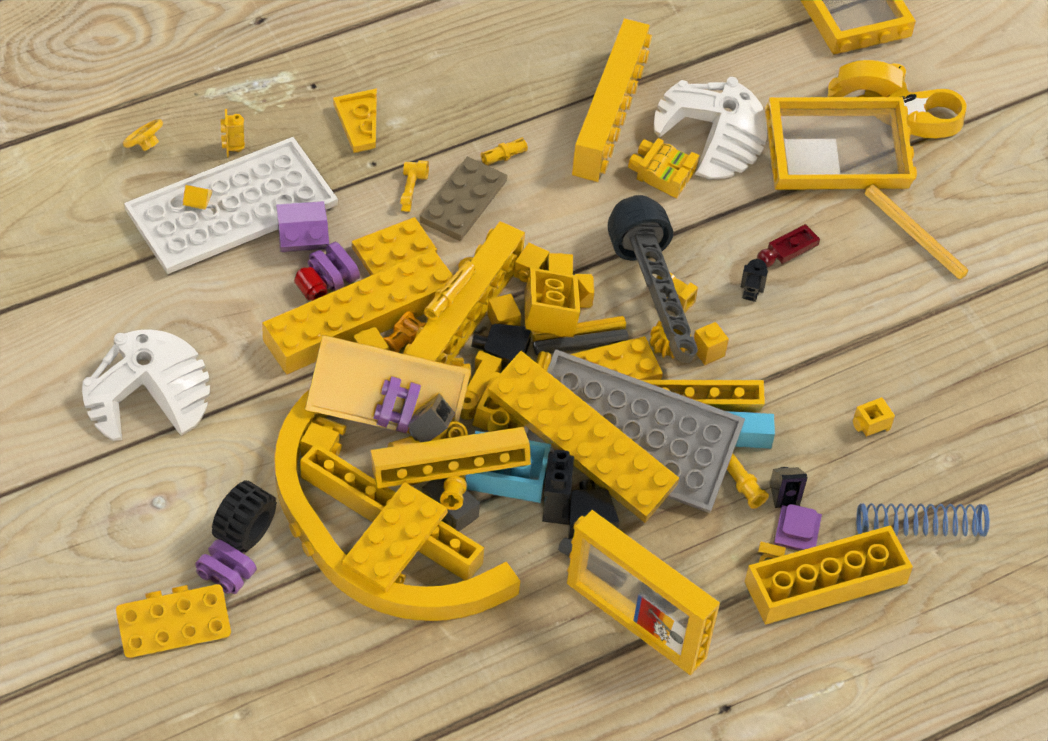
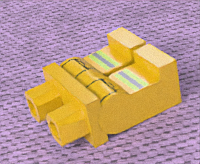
M659 138L655 143L643 139L638 148V154L645 157L642 158L633 154L629 160L628 168L638 173L636 180L645 181L647 184L677 199L685 188L686 183L689 182L695 173L700 155L691 152L689 155L676 150L674 146L664 143V140Z

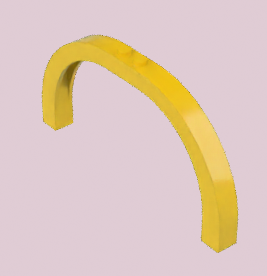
M309 390L301 396L285 418L277 439L275 450L276 490L283 513L289 522L292 535L295 538L299 537L306 556L313 558L323 574L338 589L355 601L378 612L394 617L421 621H441L468 617L491 609L519 595L520 579L507 561L478 576L455 584L425 587L394 582L387 592L343 566L342 561L346 554L336 544L309 504L298 480L297 463L301 453V440L311 422L315 423L317 416L324 418L328 416L305 410Z

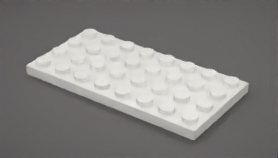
M291 137L124 203V207L165 272L170 274L278 230L277 204L324 201L325 210L338 205V198L294 137ZM185 185L212 190L206 210L183 205Z

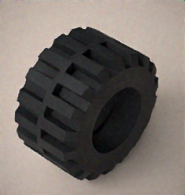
M244 480L231 489L219 505L212 523L213 536L242 553L247 552L261 540L268 530L276 511V497L250 481Z

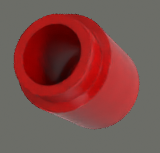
M304 267L296 273L294 283L307 300L313 301L328 294L327 285L314 268Z

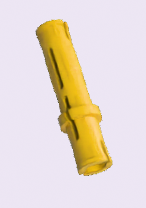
M468 261L464 262L448 283L435 293L432 302L424 309V314L429 319L436 320L445 308L453 304L454 297L472 276L476 274L477 269L475 265Z

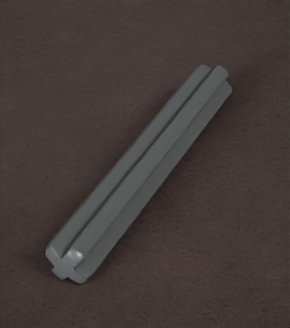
M626 329L576 335L574 338L561 337L539 340L533 343V350L535 355H538L541 351L549 352L550 354L554 353L555 349L566 352L602 347L626 341L629 339Z

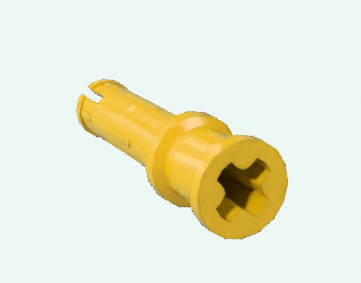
M732 454L727 471L735 480L737 491L743 493L751 509L762 506L768 500L769 494L760 488L757 484V478L752 474H748L736 456Z
M466 475L445 479L443 486L445 491L441 494L440 503L447 507V509L457 510L463 505L464 499L462 494L467 489Z

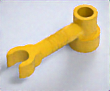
M429 161L404 162L403 174L407 176V180L400 200V204H402L401 211H411L415 182L417 179H428Z

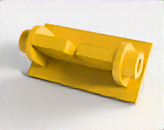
M225 109V119H220L221 133L226 134H221L222 148L227 149V158H229V151L241 152L245 148L244 118L240 114L227 115V109Z

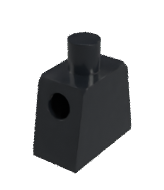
M493 324L488 336L474 334L471 347L501 358L502 372L520 351L527 355L532 331L525 329L523 326Z
M593 480L581 481L579 483L580 490H574L571 493L568 539H573L575 530L573 527L575 522L581 516L585 517L591 510L618 528L619 518L609 491L605 488L595 489Z

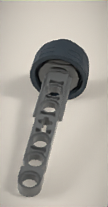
M643 195L628 197L615 205L608 219V234L615 253L620 258L629 261L638 260L665 335L670 341L669 345L673 356L682 363H690L698 351L694 337H690L691 329L662 251L668 247L673 239V228L665 209L658 202ZM652 257L655 259V262L648 260V258ZM652 274L659 275L662 280L655 278ZM666 310L672 311L676 316L669 315ZM673 329L680 330L683 335L675 333ZM680 348L687 349L690 354L682 352Z

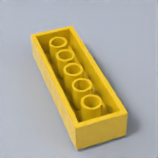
M890 525L749 565L744 582L766 625L905 585L908 583L913 566Z

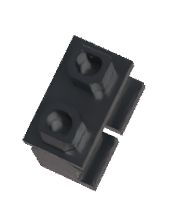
M554 450V454L548 453L542 522L568 525L574 456H569V451Z

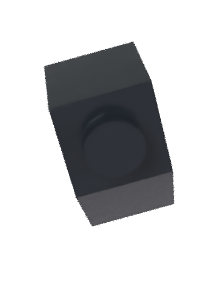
M799 467L773 469L770 488L775 508H781L782 505L788 506L790 504L800 506L808 477Z

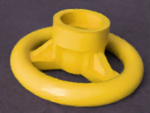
M155 119L141 126L124 139L123 146L130 148L140 145L143 151L152 148L159 142L155 133L163 126V121Z

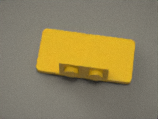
M219 584L188 590V585L172 588V593L162 595L161 590L145 593L146 599L120 604L116 607L124 655L128 658L229 637L231 634L223 588Z

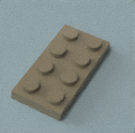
M467 156L421 214L420 223L461 241L507 182V174Z

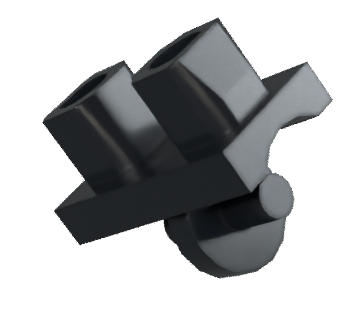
M753 259L744 266L740 286L744 288L743 299L756 302L758 293H764L768 270L763 260Z

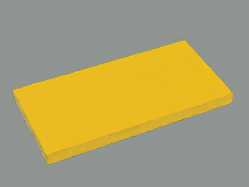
M322 335L305 410L382 427L377 425V420L373 419L377 404L382 405L385 395L381 394L384 381H390L391 376L401 379L400 387L406 389L409 388L411 382L421 385L412 417L416 410L440 394L455 412L451 421L459 422L471 370ZM396 397L392 411L401 413L405 399ZM389 421L387 429L396 430L398 423Z

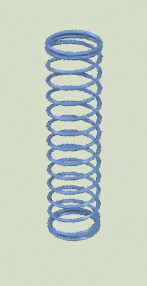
M860 503L856 514L858 534L869 532L868 511L870 506L873 507L875 512L874 530L879 529L878 510L880 506L883 507L885 512L884 527L889 526L887 513L889 507H893L895 513L894 532L896 536L899 531L897 513L900 506L903 507L905 513L903 523L905 536L908 535L907 512L910 506L913 507L915 513L913 520L915 536L918 535L917 512L920 506L924 510L923 533L925 536L928 535L927 511L930 506L934 510L933 534L935 537L938 535L937 511L940 506L944 511L943 534L945 537L948 535L947 510L950 506L954 511L953 535L955 537L958 534L957 510L960 506L964 511L962 531L965 537L968 534L967 509L970 506L974 512L972 532L975 537L977 533L981 537H985L988 534L990 523L989 510L985 504H979L976 508L972 504L967 505L966 508L959 504L956 509L952 504H949L945 509L940 503L935 509L934 505L930 503L925 509L921 503L917 508L911 503L907 508L902 503L897 508L892 503L887 508L882 503L877 508L872 503L867 508L864 503ZM982 511L984 512L985 519L984 531L982 529Z

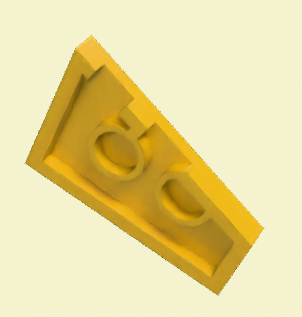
M377 88L334 97L333 105L353 153L376 148Z

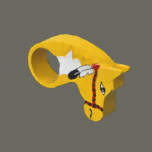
M891 64L903 71L902 88L887 97H903L904 106L908 108L906 121L907 126L911 128V135L923 138H945L961 131L964 125L967 106L960 94L949 89L909 92L905 83V67L900 64ZM865 90V94L857 97L883 96L875 91ZM936 107H944L955 112L957 116L951 119H940L927 111ZM874 116L891 127L890 116Z

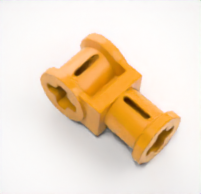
M411 311L405 312L394 325V332L389 337L383 338L389 346V351L399 353L402 347L409 343L412 344L418 329L421 326L424 327L426 322L422 323Z

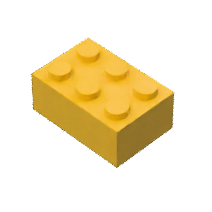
M530 267L524 291L525 329L535 333L545 332L555 334L558 337L567 336L574 338L580 316L578 276Z

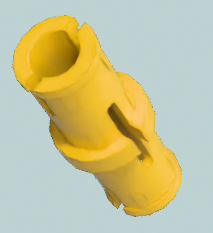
M521 137L506 144L502 142L498 144V147L481 152L480 157L482 163L489 166L501 160L507 161L516 154L526 152L528 146L524 138Z

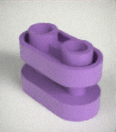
M336 241L326 246V254L321 250H317L309 255V267L315 269L327 285V289L333 292L344 286L343 279L348 283H352L360 278L357 265Z
M391 376L390 381H384L381 394L385 395L382 405L377 404L373 419L377 420V425L387 428L389 421L398 423L396 431L406 434L421 385L411 382L409 388L406 389L400 387L401 379ZM396 397L405 399L401 413L392 411Z
M219 539L215 540L208 548L210 555L203 554L195 562L197 574L204 580H210L215 584L221 585L223 592L226 594H236L244 585L242 578L249 579L257 570L255 563L248 556Z

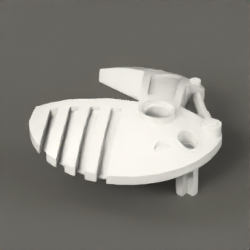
M729 77L726 82H708V84H688L687 81L681 80L664 94L663 98L666 101L660 100L657 107L660 112L656 110L654 116V133L658 137L663 136L684 117L713 123L695 175L710 180L733 177L735 175L733 172H744L749 167L747 164L753 165L758 158L756 154L761 155L764 148L761 144L765 145L768 133L766 115L755 95L738 83L737 78ZM709 90H723V92L717 93ZM724 108H730L732 111H726Z
M137 330L128 333H117L114 337V345L102 359V363L91 377H86L83 380L82 394L85 408H91V411H87V414L91 421L98 422L94 423L95 427L104 436L112 441L122 440L119 403L139 386L144 385L182 436L198 425L208 406V402L204 403V401L210 396V385L206 386L205 384L209 381L208 372L203 373L202 371L205 368L203 360L197 361L195 358L199 354L192 346L181 338L167 332ZM120 353L124 359L99 377L107 365H110L117 354ZM140 360H150V363L147 365L138 364Z

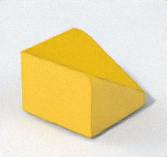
M575 274V276H578L580 308H591L594 300V278L592 274Z

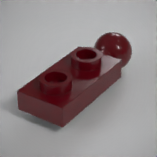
M804 224L769 242L768 249H762L757 254V259L763 260L767 267H771L775 263L776 258L783 264L818 246L820 238Z

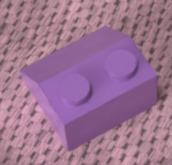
M324 201L276 205L280 252L326 249V246L329 245V234Z

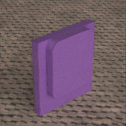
M792 504L788 506L782 505L774 545L797 551L815 547L822 514L806 507Z

